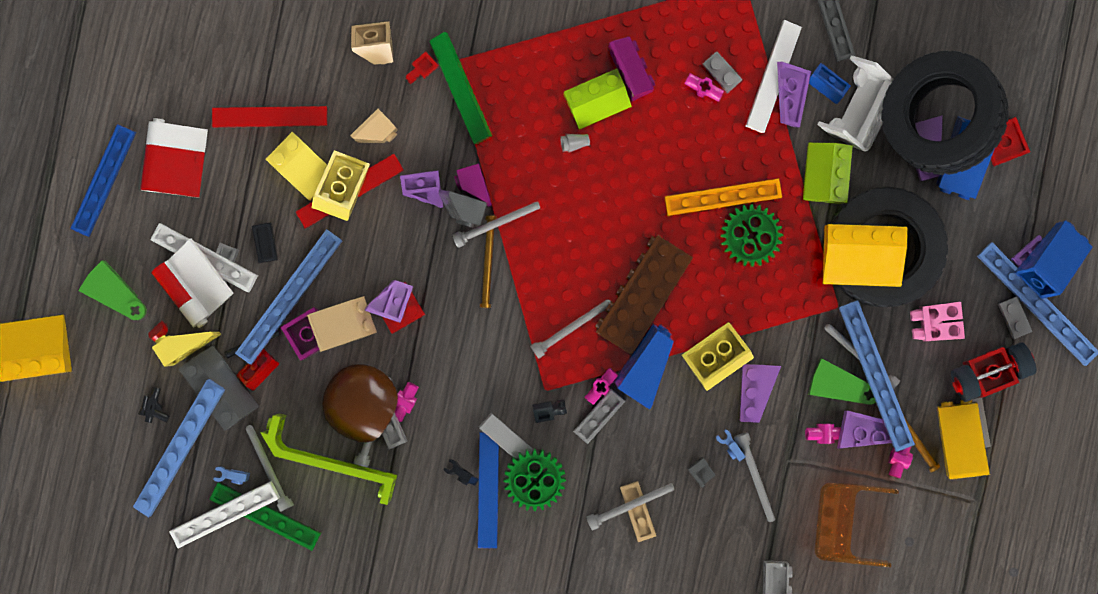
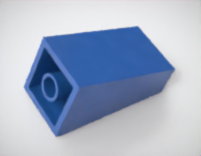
M958 116L951 138L960 134L971 120ZM993 152L983 159L984 161L971 167V169L963 172L960 171L956 174L940 175L936 183L940 191L951 194V192L958 193L959 197L969 200L970 197L976 199Z
M1065 220L1054 225L1015 273L1041 299L1061 295L1093 247L1088 243L1089 241L1086 237L1080 235L1075 230L1073 224Z
M654 324L619 372L618 377L614 380L619 390L649 410L653 405L674 342L670 337L672 334L662 325L657 327Z

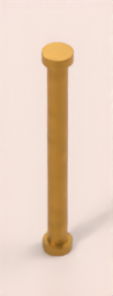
M485 216L487 223L497 219V216ZM494 229L486 232L482 304H480V308H491L489 301Z
M905 418L915 447L930 467V472L936 471L941 467L940 464L934 461Z

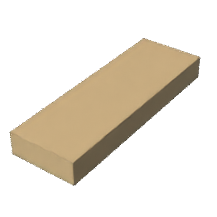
M638 481L620 487L625 503L643 496ZM646 503L628 510L638 542L656 537Z

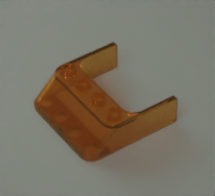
M853 483L824 484L821 488L814 549L816 556L824 561L891 567V563L887 560L859 558L852 554L851 538L855 498L860 490L898 494L899 490L891 487Z

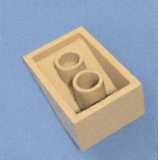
M364 296L307 315L320 352L377 333L370 312L365 311L367 303Z

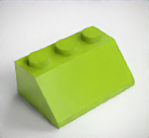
M618 69L564 91V97L579 130L632 107Z
M808 143L803 200L833 204L848 202L853 145Z

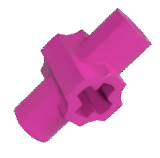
M690 73L685 82V85L695 89L697 95L702 98L708 96L719 102L724 93V90L712 85V80L707 77L701 79ZM700 84H707V89L705 90V92L701 90L702 87L700 86Z
M609 368L601 378H597L593 382V388L587 393L585 398L594 405L602 394L606 395L609 392V386L618 377V374ZM599 382L601 384L602 382H604L605 390H598L597 383Z
M407 382L404 390H400L397 394L398 403L395 414L400 422L403 421L406 413H411L417 401L415 395L419 387L410 382Z
M816 424L817 427L806 428L805 430L806 440H817L818 444L835 443V440H839L841 427H834V424Z
M893 447L889 455L888 463L892 465L888 475L901 479L903 470L909 468L913 459V454L909 453L911 447L895 452Z

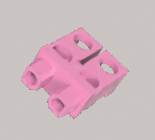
M961 302L923 306L910 311L911 321H921V328L912 329L913 339L923 341L965 339L963 321L943 323V321L963 319Z

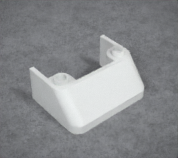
M851 55L850 60L858 66L853 74L854 83L858 86L842 119L834 118L829 124L819 121L817 125L830 136L848 145H853L856 149L868 151L883 123L881 120L882 104L886 96L885 93L889 85H891L893 78L878 63Z

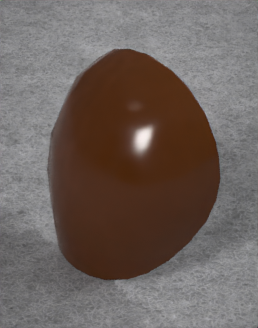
M365 364L350 365L341 369L328 383L323 396V413L329 425L342 436L357 442H372L384 432L393 417L398 403V395L393 382L379 369Z

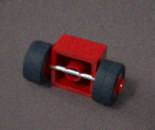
M1023 342L1006 348V350L1004 347L997 348L963 362V366L951 371V378L955 391L964 402H968L1018 384V379L1034 375L1037 368L1033 354Z

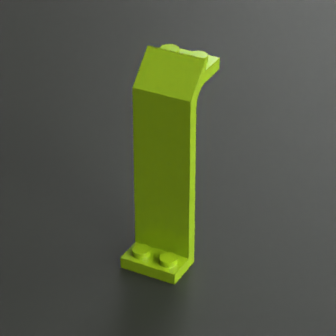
M279 413L269 418L266 427L269 430L260 433L275 457L382 483L378 492V498H381L380 503L388 505L391 501L397 479L396 474L289 448L282 441V431L287 415Z

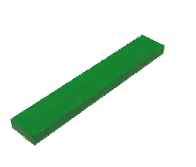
M443 32L429 42L474 144H479L490 138L492 134L447 32Z
M218 482L209 500L223 505L243 495V493ZM267 505L243 516L313 551L321 535V532Z

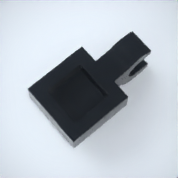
M564 399L557 400L553 405L551 401L532 405L536 423L555 420V415L567 414Z
M449 460L453 464V468L451 470L444 468L443 470L447 474L458 475L457 480L466 486L468 483L476 485L479 480L477 477L462 468L457 461Z

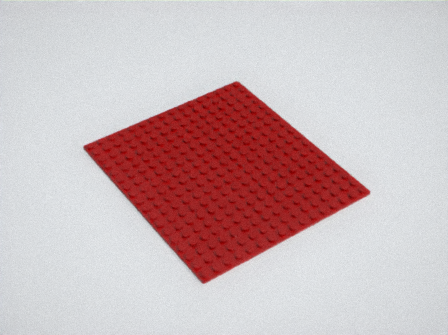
M667 0L459 59L492 134L490 138L475 144L495 216L498 219L534 202H539L540 209L498 226L531 344L539 343L540 341L544 342L605 300L615 303L618 298L615 295L621 285L625 287L628 279H626L631 269L635 270L639 265L636 262L641 253L646 254L649 249L646 246L652 236L656 238L657 235H660L663 239L693 257L647 330L648 332L653 324L657 327L662 325L672 334L670 337L674 341L669 356L690 350L728 322L738 335L742 336L830 311L838 307L833 285L823 284L824 254L809 202L803 200L804 184L787 125L780 123L778 96L764 133L745 126L768 63L750 0ZM630 37L638 45L639 51L637 53L639 58L643 57L647 65L645 69L647 75H651L654 80L653 92L634 101H631L628 94L632 107L579 130L564 97V91L617 69L608 50L609 43ZM716 51L743 79L729 93L702 66ZM691 73L701 79L707 77L712 80V85L724 90L719 102L708 96L702 98L697 95L695 89L685 85L689 74ZM700 84V86L702 87L701 90L705 92V90L707 89V84ZM565 134H588L590 145L569 153L567 151L563 152L561 136H565ZM779 179L782 198L667 216L666 196ZM750 204H753L755 210L758 205H761V211L768 208V215L774 213L772 219H779L776 226H782L778 233L783 234L782 237H778V240L783 243L776 245L780 251H773L775 257L771 258L768 256V263L762 259L761 266L755 261L754 267H751L749 262H747L746 266H743V260L735 263L737 258L735 256L730 259L731 252H724L728 248L727 245H721L726 240L720 237V235L725 234L721 227H727L724 220H731L729 214L736 215V208L742 212L743 205L749 210ZM753 217L750 220L752 227H759L760 222L758 218ZM742 221V224L746 227V229L749 232V235L747 236L748 239H753L757 246V249L760 251L761 247L757 244V242L754 239L756 233H751L747 227L746 222ZM736 227L734 235L738 238L742 237L743 230L740 227ZM762 234L760 240L763 244H768L770 238L767 234ZM745 244L744 252L751 254L753 252L752 245ZM602 311L547 348V351L544 353L545 355L538 359L535 355L545 390L549 391L602 376L609 368L615 372L622 370L631 355L596 333L597 328L595 326L600 318L604 319L608 312Z

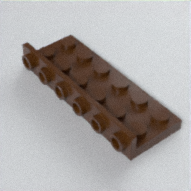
M657 235L656 238L651 237L646 245L649 247L646 254L641 253L636 261L639 265L635 270H630L626 277L628 279L625 287L623 285L620 286L615 294L618 296L615 303L610 302L605 310L608 314L604 319L600 318L595 326L597 334L630 355L635 351L693 259L692 256L669 243L660 235Z

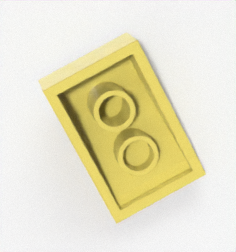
M291 132L266 158L309 201L313 199L327 164L294 132Z
M334 150L313 196L312 208L348 221L370 164Z
M203 332L176 336L164 335L155 341L156 345L152 346L164 367L174 366L219 337L221 333Z

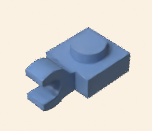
M725 429L726 439L722 440L718 435L716 439L718 442L728 446L729 449L726 451L733 460L736 458L738 461H741L745 458V455L732 439L730 432Z
M219 466L215 470L221 471L222 477H214L213 480L220 482L225 479H232L231 483L243 484V482L249 480L250 473L233 469L229 470Z

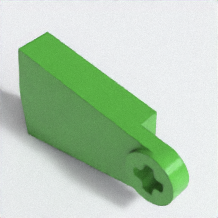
M102 260L88 274L78 290L132 320H141L146 315V306L138 298V295L106 261ZM139 306L140 314L133 315L132 307Z
M822 358L819 359L811 378L808 395L863 404H874L876 402L874 397L866 400L864 392H868L871 389L868 383Z

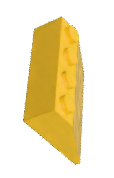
M825 225L823 284L901 287L907 249V227Z
M64 315L0 324V382L72 372Z

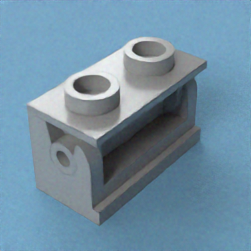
M763 561V594H792V587L789 586V578H792V566H789L787 561Z

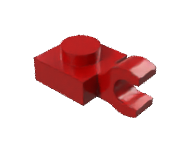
M424 52L412 63L415 69L405 76L406 80L412 84L420 75L425 79L439 65L427 52Z

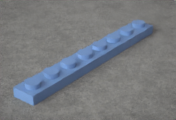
M327 229L238 348L235 353L250 365L253 364L342 243L341 239Z
M993 242L989 243L977 255L1084 366H1087L1098 355V350L1047 298L1041 299L1015 273L1018 268Z
M858 300L839 307L895 452L915 445Z
M211 379L206 380L133 506L148 518L154 513L226 390Z

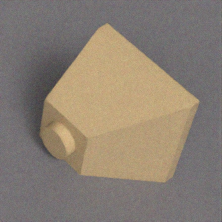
M390 22L352 26V51L374 65L392 63L393 47Z
M377 109L350 136L357 143H385L386 141H392L397 134L395 132L398 129Z

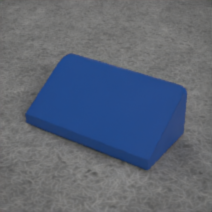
M822 63L819 64L809 80L811 86L835 104H838L851 87V85Z

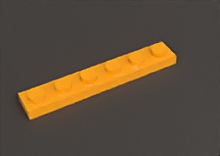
M779 179L666 196L665 204L667 216L779 199L782 198Z

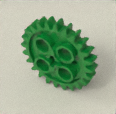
M750 204L749 210H747L745 205H743L742 212L736 208V215L730 213L729 217L731 220H724L727 227H721L725 234L720 235V237L725 238L726 241L722 242L721 245H727L728 248L724 252H731L730 259L734 256L737 257L735 263L743 260V266H746L747 262H749L750 266L754 267L756 261L761 266L762 259L768 263V256L774 258L773 251H780L776 245L783 243L778 240V237L783 236L782 233H778L782 226H776L779 219L773 220L774 213L768 215V208L761 211V205H758L755 210L753 204ZM753 217L758 218L760 222L757 228L752 227L750 224V220ZM742 221L746 222L747 227L751 233H756L754 239L757 242V244L761 247L760 251L757 249L754 240L748 239L747 236L749 235V232L746 229V227L742 224ZM736 227H740L743 230V236L740 238L734 235ZM762 234L769 236L768 244L761 242L760 237ZM745 244L752 245L753 252L751 254L744 252Z
M535 448L532 454L526 449V455L523 456L519 452V459L512 457L514 464L508 463L507 467L510 470L504 471V474L509 477L503 478L505 483H509L504 486L505 490H510L507 496H514L512 502L519 501V508L525 504L527 511L530 506H533L534 511H536L537 506L544 510V504L551 507V500L557 503L555 496H562L559 489H565V485L561 483L566 482V478L561 477L565 474V471L559 470L562 467V463L555 464L557 457L550 459L551 452L545 456L543 449L538 454ZM532 463L540 465L537 470H531L529 467ZM544 468H547L546 471L540 474ZM519 476H524L526 481L519 484L516 482V479ZM546 476L553 477L551 483H545L543 479ZM532 477H533V478H537V477H538V482H536V481H533V482H532V481H531V478H532ZM529 486L525 492H522L523 489ZM534 489L540 492L536 497H532L529 494Z

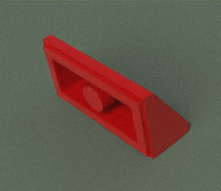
M263 349L253 364L247 363L236 376L247 388L254 391L279 363Z

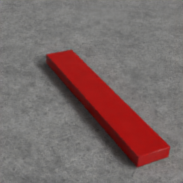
M327 106L212 108L213 128L328 126Z
M395 154L368 169L358 198L404 171ZM312 202L296 211L305 229L330 215L312 208Z

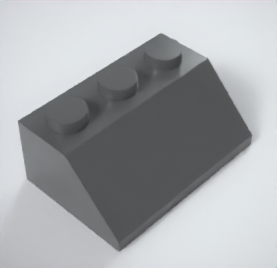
M439 190L438 194L450 217L456 219L455 223L474 227V224H481L486 202L451 191Z

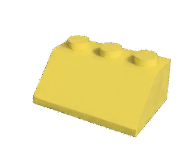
M729 322L682 354V357L706 391L754 358L751 350Z

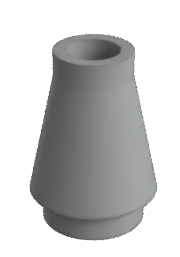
M565 134V136H561L563 152L567 151L569 153L590 145L588 134Z

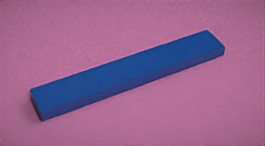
M117 124L70 229L90 237L136 132Z
M480 432L478 548H497L499 445L484 432Z

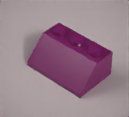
M626 37L610 42L608 47L609 53L618 69L631 101L653 92L655 83L652 76H648L645 71L647 65L643 57L639 58L637 53L639 48L636 41Z
M475 164L456 170L457 176H454L459 191L463 190L465 195L486 202L488 207L492 206L480 165Z

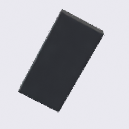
M272 223L253 225L252 230L258 263L277 261L278 255Z

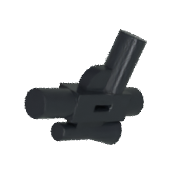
M153 387L150 398L144 395L138 414L146 416L145 422L152 423L153 417H156L167 423L170 418L169 415L161 412L162 406L158 403L161 388Z

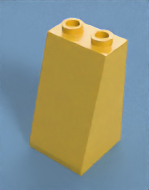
M960 400L961 404H953L952 401L942 402L941 406L937 407L946 475L949 479L990 475L978 403L972 402V400L968 402Z

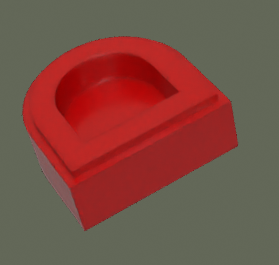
M161 321L148 333L149 337L155 342L160 337L166 335L168 332L167 324Z

